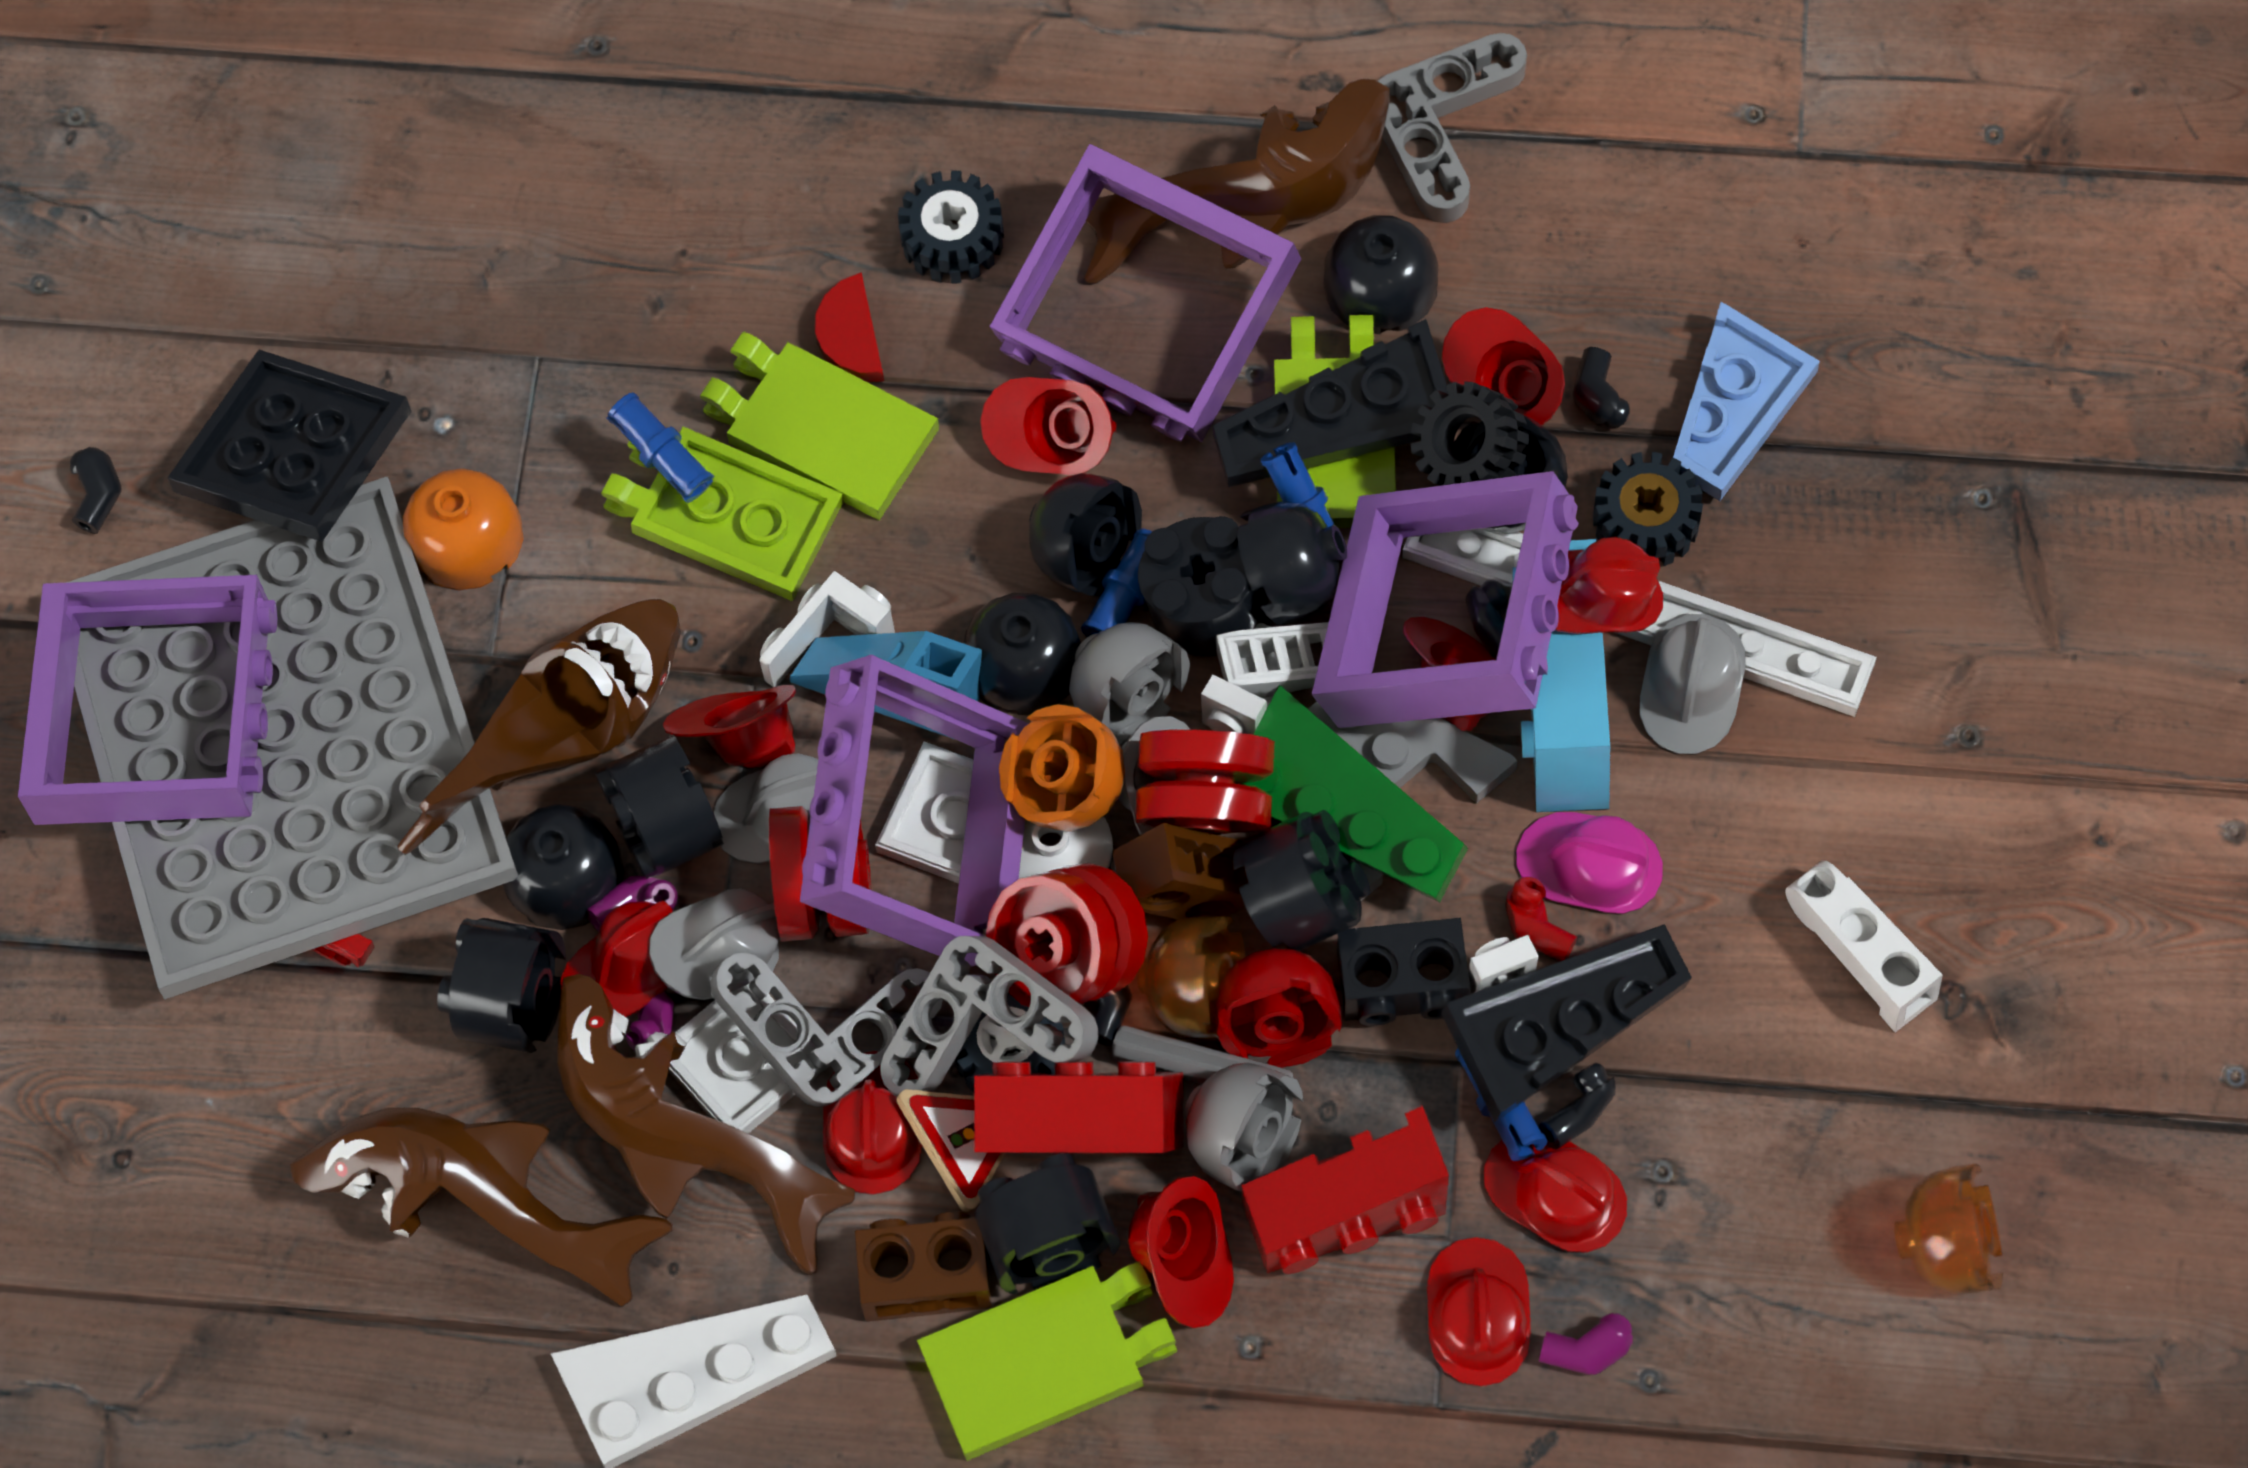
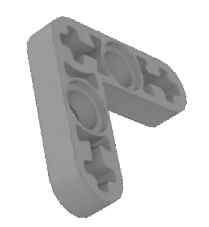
M1496 33L1378 79V82L1390 89L1389 96L1395 95L1400 102L1406 101V117L1408 121L1402 124V116L1394 103H1389L1382 137L1419 209L1425 217L1434 222L1447 223L1462 217L1468 209L1470 197L1468 176L1438 118L1512 90L1521 83L1526 71L1527 52L1524 44L1511 34ZM1499 55L1503 62L1510 61V68L1502 69L1498 63L1491 64V57ZM1451 72L1461 76L1465 84L1461 89L1449 93L1437 89L1433 84V80L1441 73ZM1481 72V80L1476 81L1475 74ZM1422 137L1431 140L1435 144L1436 150L1428 157L1417 158L1409 155L1404 146L1409 140ZM1438 170L1439 181L1446 192L1454 191L1452 200L1445 201L1441 194L1434 195L1435 182L1432 174Z
M959 936L951 940L944 948L886 1049L881 1061V1077L889 1091L897 1096L905 1089L934 1092L946 1076L982 1011L1041 1056L1052 1062H1078L1087 1058L1095 1049L1098 1040V1027L1094 1017L1086 1008L996 941L986 936ZM978 953L975 958L977 966L987 973L999 974L993 981L985 975H968L971 966L964 960L966 954ZM1017 981L1023 982L1029 988L1031 994L1029 1009L1022 1016L1015 1015L1009 1009L1007 1003L1009 988ZM941 999L948 1001L954 1011L952 1027L944 1034L939 1033L931 1022L932 1008ZM1044 1017L1056 1023L1072 1022L1068 1032L1075 1038L1073 1044L1060 1045L1063 1040V1034L1051 1024L1039 1023ZM927 1044L937 1046V1050L924 1049L926 1048ZM906 1058H917L914 1067L920 1073L919 1079L907 1080L911 1070L905 1065Z
M743 952L735 953L724 959L713 971L710 985L716 1002L796 1096L808 1105L823 1107L845 1096L881 1064L883 1055L898 1030L895 1023L900 1026L908 1011L904 1012L893 1021L885 1012L892 1009L905 997V992L900 987L902 984L908 989H912L917 985L922 988L930 972L915 968L907 969L896 975L828 1034L821 1029L769 966L757 955ZM730 968L738 974L746 969L752 973L754 979L750 982L749 988L759 1001L765 998L769 992L776 999L775 1002L760 1010L753 1020L746 1011L757 1005L754 1000L744 991L733 995L727 987L733 980L731 973L728 971ZM943 999L938 1000L933 1006L931 1019L941 1009ZM878 1002L882 1003L884 1011L877 1008ZM773 1013L787 1014L796 1023L798 1034L791 1046L780 1047L768 1039L765 1025L767 1019ZM867 1020L875 1023L880 1028L883 1034V1044L878 1053L868 1055L856 1049L852 1042L851 1034L857 1022ZM810 1040L817 1048L806 1055L810 1061L818 1068L829 1064L835 1071V1074L829 1080L834 1088L832 1092L825 1086L818 1090H814L811 1087L809 1081L815 1074L804 1059L797 1062L794 1067L787 1061V1058L804 1049Z

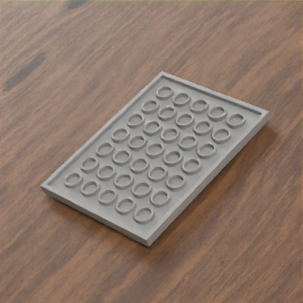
M388 476L360 486L323 542L253 520L66 582L257 575L268 600H275L277 630L275 633H268L266 649L270 651L272 657L273 678L270 686H263L262 703L265 704L268 715V733L266 739H258L257 756L261 759L263 767V787L260 793H253L251 817L112 822L157 986L164 1000L514 881L518 877L490 788L467 802L412 852L405 855L397 847L423 812L419 808L420 803L462 761L474 745L475 740L411 546L404 537L403 519ZM241 622L80 629L74 688L101 782L226 778Z

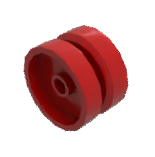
M1157 730L1141 733L1139 736L1138 768L1151 776L1176 781L1147 783L1137 790L1135 823L1154 828L1162 823H1167L1216 835L1261 832L1271 827L1272 796L1257 787L1234 783L1261 781L1273 773L1275 741L1252 734L1212 730Z
M803 806L772 808L769 811L772 890L781 942L813 939L819 930L820 910L800 902L803 881L802 865L806 856L810 828V816ZM860 817L852 883L872 890L867 839L863 838ZM827 913L829 927L836 937L869 934L868 928Z
M1093 863L1069 865L1053 869L1047 873L1018 879L999 894L989 912L985 935L996 941L1080 1005L1087 1001L1113 995L1130 984L1144 963L1148 942L1144 909L1132 887L1113 870ZM1021 981L1015 982L1009 988L1008 993L1020 1004L1029 1007L1031 1003L1029 988Z

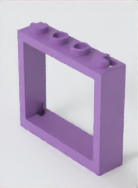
M1089 144L994 317L990 328L1003 343L1000 350L1014 360L1030 366L1032 360L1036 359L1052 367L1050 376L1054 379L1075 380L1090 385L1092 388L1102 392L1106 405L1127 416H1131L1134 409L1154 418L1151 426L1162 434L1179 442H1182L1186 434L1202 442L1300 263L1301 257L1293 242ZM1103 188L1267 267L1189 412L1026 331Z
M1553 471L1359 496L1347 544V558L1343 560L1312 691V696L1338 728L1536 708L1542 676L1548 673L1547 652L1551 633L1558 625L1559 614L1557 604L1561 585L1569 573L1568 551L1572 532L1579 524L1576 520L1578 506L1574 502L1575 497L1567 492ZM1526 523L1497 660L1372 673L1403 538Z
M257 575L43 584L18 798L34 825L251 817L253 793H260L263 787V767L261 759L257 756L258 739H266L268 733L267 709L265 704L262 703L263 686H270L273 678L272 657L270 651L266 650L268 633L276 632L278 619L275 600H268ZM241 622L226 778L63 784L81 628Z
M868 655L831 667L825 689L826 706L822 736L818 744L819 759L815 790L810 804L811 820L806 856L802 865L803 881L800 902L937 956L941 955L951 940L959 936H985L983 935V930L987 929L989 912L999 894L1019 879L1025 819L1019 815L1014 805L1005 799L1001 791L999 764L1004 745L1010 735L1014 733L1019 736L1028 723L874 655ZM875 705L975 748L954 923L852 883ZM967 953L964 960L971 967L976 966L975 958L978 953Z

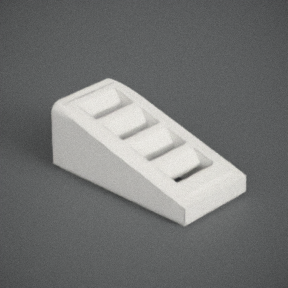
M1329 622L1238 630L1216 635V650L1223 679L1261 698L1274 696L1279 685L1287 692L1313 688L1318 666L1314 664L1310 644L1321 642L1323 648ZM1298 647L1302 668H1291L1287 649ZM1275 652L1279 670L1268 671L1264 657L1265 653ZM1252 656L1255 672L1244 673L1241 659Z

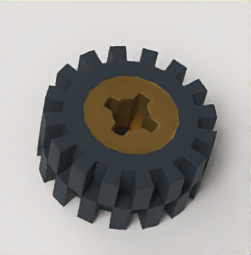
M1642 452L1631 454L1630 465L1628 466L1620 458L1613 463L1612 474L1607 470L1604 472L1600 479V486L1596 489L1593 526H1597V539L1610 537L1627 539L1642 547L1649 556L1661 558L1664 566L1674 563L1675 552L1683 557L1689 551L1691 541L1695 543L1699 532L1703 508L1701 503L1703 493L1700 485L1694 487L1696 476L1690 469L1681 474V461L1672 457L1668 466L1662 465L1663 453L1652 452L1651 462L1644 463ZM1639 502L1656 503V505L1653 507H1643Z

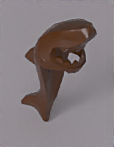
M1360 79L1350 82L1330 102L1316 107V115L1312 120L1313 124L1318 127L1301 132L1296 130L1299 127V123L1294 118L1293 112L1278 109L1274 105L1260 114L1265 120L1261 129L1256 159L1194 169L1162 179L1276 235L1288 225L1315 221L1341 209L1357 194L1371 173L1379 152L1387 118L1390 89L1373 79ZM1117 194L1099 197L1086 219L1087 224L1095 231L1097 244L1084 280L1089 284H1094L1114 273L1147 233L1169 219ZM1221 245L1222 261L1225 269L1236 268L1248 260V258Z

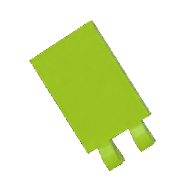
M1349 315L1350 358L1315 359L1314 316L1291 317L1292 359L1274 360L1275 394L1281 392L1285 395L1309 383V377L1328 367L1333 371L1359 358L1362 350L1374 345L1373 315ZM1394 447L1306 468L1315 487H1322L1328 497L1325 506L1338 528L1352 527L1359 496L1396 491ZM1277 491V502H1283Z
M742 332L731 348V353L738 357L733 365L742 373L760 379L761 383L750 399L746 400L730 385L712 377L700 394V398L707 402L703 412L711 418L731 426L727 432L729 444L759 459L842 493L844 503L880 521L938 432V418L787 342L781 353L777 355L757 337Z
M684 426L679 432L682 435L680 443L707 471L714 475L712 484L697 499L689 503L685 502L682 499V495L660 472L655 477L650 489L642 487L621 475L611 474L601 492L602 496L607 498L603 507L607 511L621 517H634L631 523L633 534L790 601L794 600L843 505V494ZM629 441L627 445L633 449L629 459L647 468L639 460L641 452Z
M1137 1262L1128 1265L1103 1282H1100L1094 1266L917 1340L966 1461L1143 1387V1379L1138 1368L1178 1352L1175 1346L1176 1340L1166 1318L1144 1326L1134 1335L1125 1339L1114 1315V1311L1139 1303L1153 1296L1150 1289L1151 1283L1142 1264Z

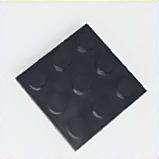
M258 349L167 478L174 493L323 542L412 411L406 396Z

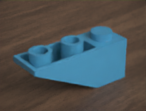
M929 631L815 638L790 676L791 683L825 694L831 667L868 655H874L979 701V673L982 650ZM875 705L874 712L946 736Z

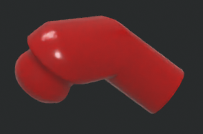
M1533 877L1519 878L1515 881L1513 889L1508 891L1505 902L1513 935L1516 939L1528 935L1535 950L1559 962L1568 959L1578 936L1548 921L1543 900L1546 890L1545 886L1538 879Z

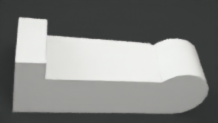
M1825 860L1820 861L1785 889L1787 900L1797 917L1806 927L1814 931L1875 1000L1880 1006L1879 1015L1895 1033L1938 1000L1943 976L1940 971L1849 877L1846 878L1833 864Z

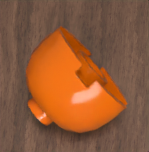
M455 469L442 471L425 480L409 498L403 514L404 537L411 546L419 570L425 573L426 578L435 585L458 591L481 588L493 582L491 576L500 572L505 565L509 569L517 560L524 540L522 519L508 491L501 483L488 474L474 470Z
M1056 704L1036 710L1026 719L1032 722L1023 728L1019 736L1012 733L1004 745L999 764L1001 791L1005 799L1014 805L1020 816L1039 827L1070 832L1091 826L1111 811L1121 796L1126 777L1123 750L1114 733L1102 722L1078 707Z

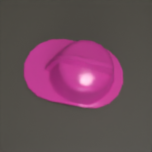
M1556 812L1536 820L1524 831L1517 845L1516 866L1521 878L1533 877L1538 879L1545 886L1546 895L1544 898L1556 903L1592 909L1603 913L1625 914L1641 909L1653 899L1662 882L1663 861L1656 844L1642 830L1618 816H1593L1577 812Z

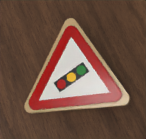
M910 1089L903 1090L897 1096V1104L960 1209L964 1212L973 1211L980 1202L978 1190L991 1181L1005 1154L975 1152L974 1096Z

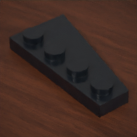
M1424 319L1408 327L1407 334L1387 344L1380 341L1362 350L1359 358L1333 371L1328 367L1309 377V383L1285 395L1279 392L1213 425V437L1228 487L1269 478L1270 475L1266 467L1263 466L1261 458L1268 452L1273 457L1277 456L1273 449L1290 442L1296 443L1297 451L1305 467L1310 468L1421 441L1420 436L1411 433L1413 423L1423 425L1426 417L1418 414L1417 411L1422 404L1431 408L1435 406V403L1429 397L1434 391L1440 390L1448 394L1445 377L1427 320Z
M1665 924L1450 1001L1445 1004L1441 1014L1494 1122H1496L1683 990L1692 979V976Z

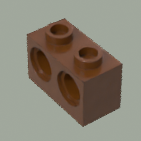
M1162 823L1113 850L1116 874L1132 887L1145 913L1211 926L1246 907L1239 887L1249 883L1245 865L1234 870L1233 863L1235 846L1242 842V840Z
M947 1212L934 1216L930 1223L907 1225V1222L902 1219H882L872 1222L869 1225V1229L855 1230L860 1303L866 1322L992 1309L987 1249L976 1218H970V1215L964 1212ZM951 1250H963L971 1255L969 1263L957 1271H948L938 1265L940 1258ZM898 1256L908 1262L906 1269L900 1275L893 1278H885L875 1272L877 1265L887 1257Z

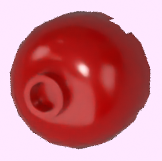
M1275 948L1254 952L1237 961L1227 972L1220 984L1215 1012L1216 1028L1222 1047L1231 1055L1248 1059V1054L1255 1057L1271 1056L1267 1064L1280 1068L1304 1064L1324 1054L1332 1046L1331 1035L1336 1030L1340 1032L1342 1025L1341 1009L1332 978L1315 959L1307 954L1291 949Z

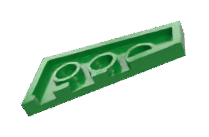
M1279 685L1253 734L1275 741L1273 773L1261 781L1234 784L1257 787L1272 796L1271 819L1279 823L1303 812L1315 814L1321 810H1326L1337 824L1340 833V843L1338 845L1340 851L1347 857L1440 903L1468 847Z

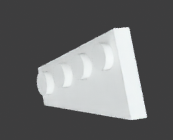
M803 1295L552 1353L551 1356L604 1467L614 1468L836 1357L837 1354L808 1295Z

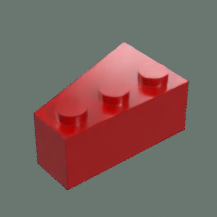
M993 1062V1074L974 1076L975 1152L1165 1153L1184 1147L1183 1072H1156V1062H1118V1073H1093V1062H1055V1073H1031V1062Z
M1423 1106L1404 1113L1409 1125L1374 1140L1371 1131L1366 1130L1350 1137L1353 1150L1318 1161L1315 1154H1312L1241 1185L1242 1206L1266 1273L1282 1269L1284 1274L1301 1272L1318 1263V1256L1342 1249L1344 1254L1358 1253L1378 1243V1236L1402 1229L1404 1234L1418 1233L1434 1226L1439 1221L1438 1217L1446 1214L1449 1173Z

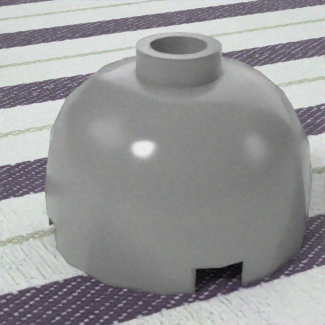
M1134 622L1117 624L1099 633L1090 635L1080 644L1075 654L1076 661L1072 668L1069 691L1074 706L1089 713L1106 725L1114 733L1119 744L1122 745L1124 739L1129 738L1140 724L1152 717L1167 715L1171 708L1163 701L1173 686L1182 692L1188 678L1189 658L1187 652L1171 638L1146 624Z
M1248 1062L1232 1064L1222 1068L1202 1085L1196 1087L1190 1094L1185 1106V1117L1187 1119L1186 1134L1188 1149L1202 1171L1216 1181L1242 1192L1241 1185L1280 1169L1292 1150L1301 1124V1119L1291 1115L1293 1098L1303 1102V1091L1297 1079L1274 1069Z

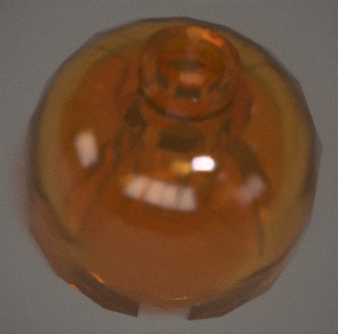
M1230 916L1189 917L1179 919L1167 925L1151 944L1148 955L1145 957L1144 963L1137 973L1139 991L1142 994H1146L1151 1011L1164 1027L1179 1036L1219 1040L1215 1012L1220 984L1236 962L1245 958L1244 942L1241 933L1228 932L1227 926L1234 922Z
M1975 1163L1949 1167L1931 1173L1917 1183L1906 1201L1905 1220L1897 1221L1894 1225L1896 1245L1901 1259L1912 1258L1921 1278L1934 1288L1954 1294H1976L2000 1290L2003 1282V1272L1991 1274L1989 1253L1994 1257L2002 1256L2001 1238L1989 1186H1975L1973 1179L1983 1172L1980 1165Z

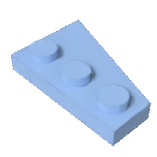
M1721 302L1711 338L1701 364L1695 390L1690 400L1673 455L1675 459L1681 461L1680 473L1683 474L1690 469L1696 476L1694 485H1700L1701 490L1721 501L1816 375L1820 361Z

